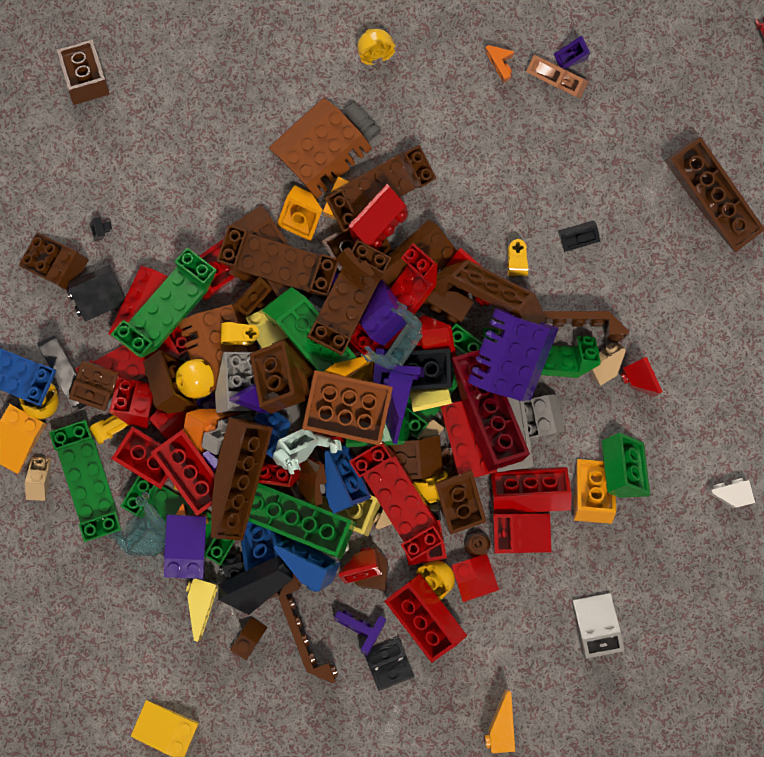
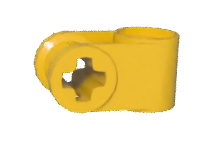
M521 239L513 240L508 246V276H528L527 247ZM516 244H518L519 248H522L518 253L512 249Z
M233 322L221 324V344L250 346L259 337V330L255 325Z

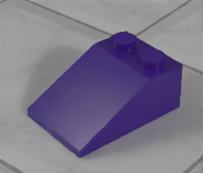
M383 279L378 283L360 318L361 324L369 337L383 346L411 320Z
M390 371L389 378H385L383 385L393 387L385 423L393 444H397L414 376Z
M167 514L164 577L203 579L205 574L206 516Z

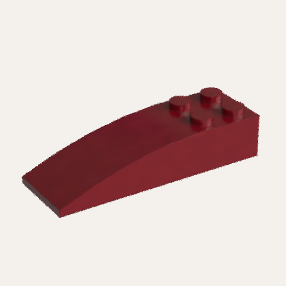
M479 350L452 357L451 360L471 429L487 470L490 472L522 462L530 455V452L508 398L468 383L470 374L477 375L472 372L473 367H478L486 372L489 366L476 361L477 356L489 359L480 355Z

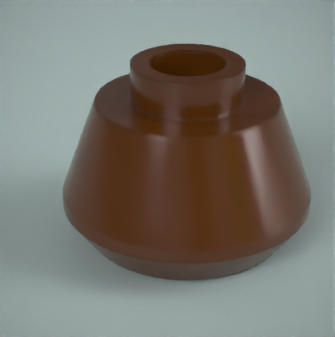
M475 531L466 537L464 546L470 556L477 557L486 555L489 552L491 542L485 533Z

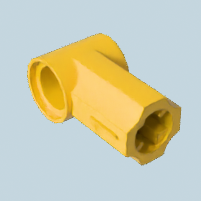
M112 416L107 420H101L93 424L89 428L98 445L104 443V440L113 438V435L131 425L126 424L116 416Z

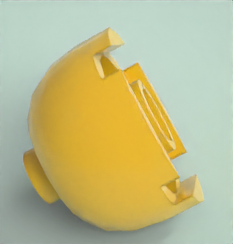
M382 29L367 30L359 38L357 44L360 60L367 65H373V60L382 57V61L388 60L395 53L394 47H396L391 35Z
M202 359L187 361L177 370L176 384L180 392L186 397L202 398L211 393L209 390L214 385L213 372L209 365H205L202 362L204 361Z
M53 384L50 385L41 406L19 398L25 413L38 420L52 416L59 406V395Z
M443 470V474L422 479H412L423 499L427 503H434L438 499L435 483L447 479L448 475Z
M443 561L426 562L416 571V574H421L439 599L447 596L454 587V573L451 567Z

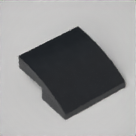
M400 638L371 649L368 656L364 655L378 691L415 677Z

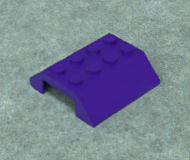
M495 309L492 317L505 323L491 319L490 324L503 329L501 335L493 331L486 332V336L497 340V342L485 337L479 354L489 359L477 356L476 361L489 366L488 371L473 367L472 372L477 375L470 374L468 383L508 398L530 401L559 328L542 322L537 324L515 317L506 311Z

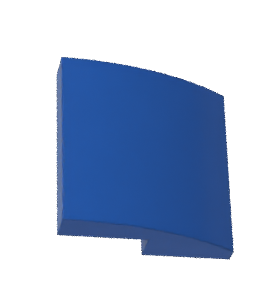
M258 412L254 420L273 427L266 452L267 455L273 458L278 440L287 436L291 422L278 412L272 414H261Z

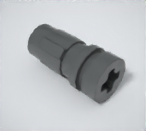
M356 103L351 104L344 111L351 123L358 128L368 142L381 132L378 125H375V122L369 119L367 112L363 108H359Z

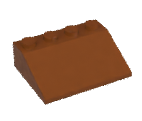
M315 370L302 429L380 446L393 387Z

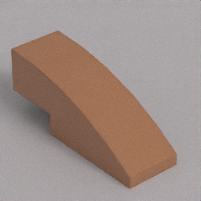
M537 55L533 56L526 70L527 73L578 98L582 97L589 82Z

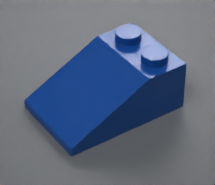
M346 445L342 446V450H337L336 453H331L330 450L325 452L326 498L333 514L371 499L363 478L358 477L349 462L354 457L350 448L346 447Z
M248 521L243 541H241L245 571L279 556L274 547L284 540L283 536Z
M286 538L274 547V550L298 580L306 585L309 590L319 592L333 582L340 561L290 538Z

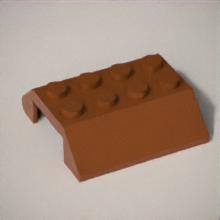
M322 98L268 149L280 161L284 162L317 200L322 195L317 185L324 192L328 190L327 186L321 181L324 175L330 183L334 184L336 180L333 175L336 178H341L350 170L346 161L352 167L355 165V161L349 155L352 150L357 157L362 159L364 157L362 151L367 154L372 150V147L362 133L335 105Z
M233 304L197 313L183 319L179 324L180 330L187 329L181 332L182 337H187L194 333L197 335V339L185 343L186 348L196 346L187 350L190 360L202 359L205 365L210 366L214 376V385L209 390L211 393L216 391L223 352H255L259 350L256 341L250 346L221 344L222 323L233 322L249 325L246 318Z

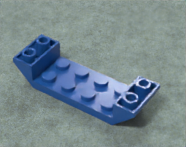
M0 348V390L41 406L57 370Z

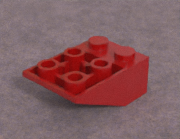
M550 514L492 515L493 554L552 552Z

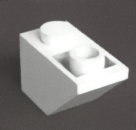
M743 478L732 480V485L725 486L724 483L713 485L714 489L709 490L710 495L732 508L755 503L749 480L743 481Z

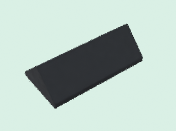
M451 349L388 353L387 365L421 367L425 370L424 377H418V380L412 381L411 390L452 388L455 372L451 360Z

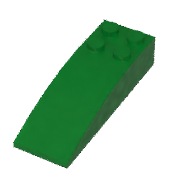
M258 483L248 519L253 524L340 559L344 555L356 522L333 514L330 511Z

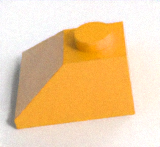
M294 185L286 197L277 226L311 241L323 210L311 192Z

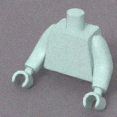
M301 429L278 440L273 460L285 470L288 469L290 474H294V470H301L299 464L307 460L316 446H330V452L336 453L337 450H342L341 441L339 439L331 440V438L320 433H312V431Z

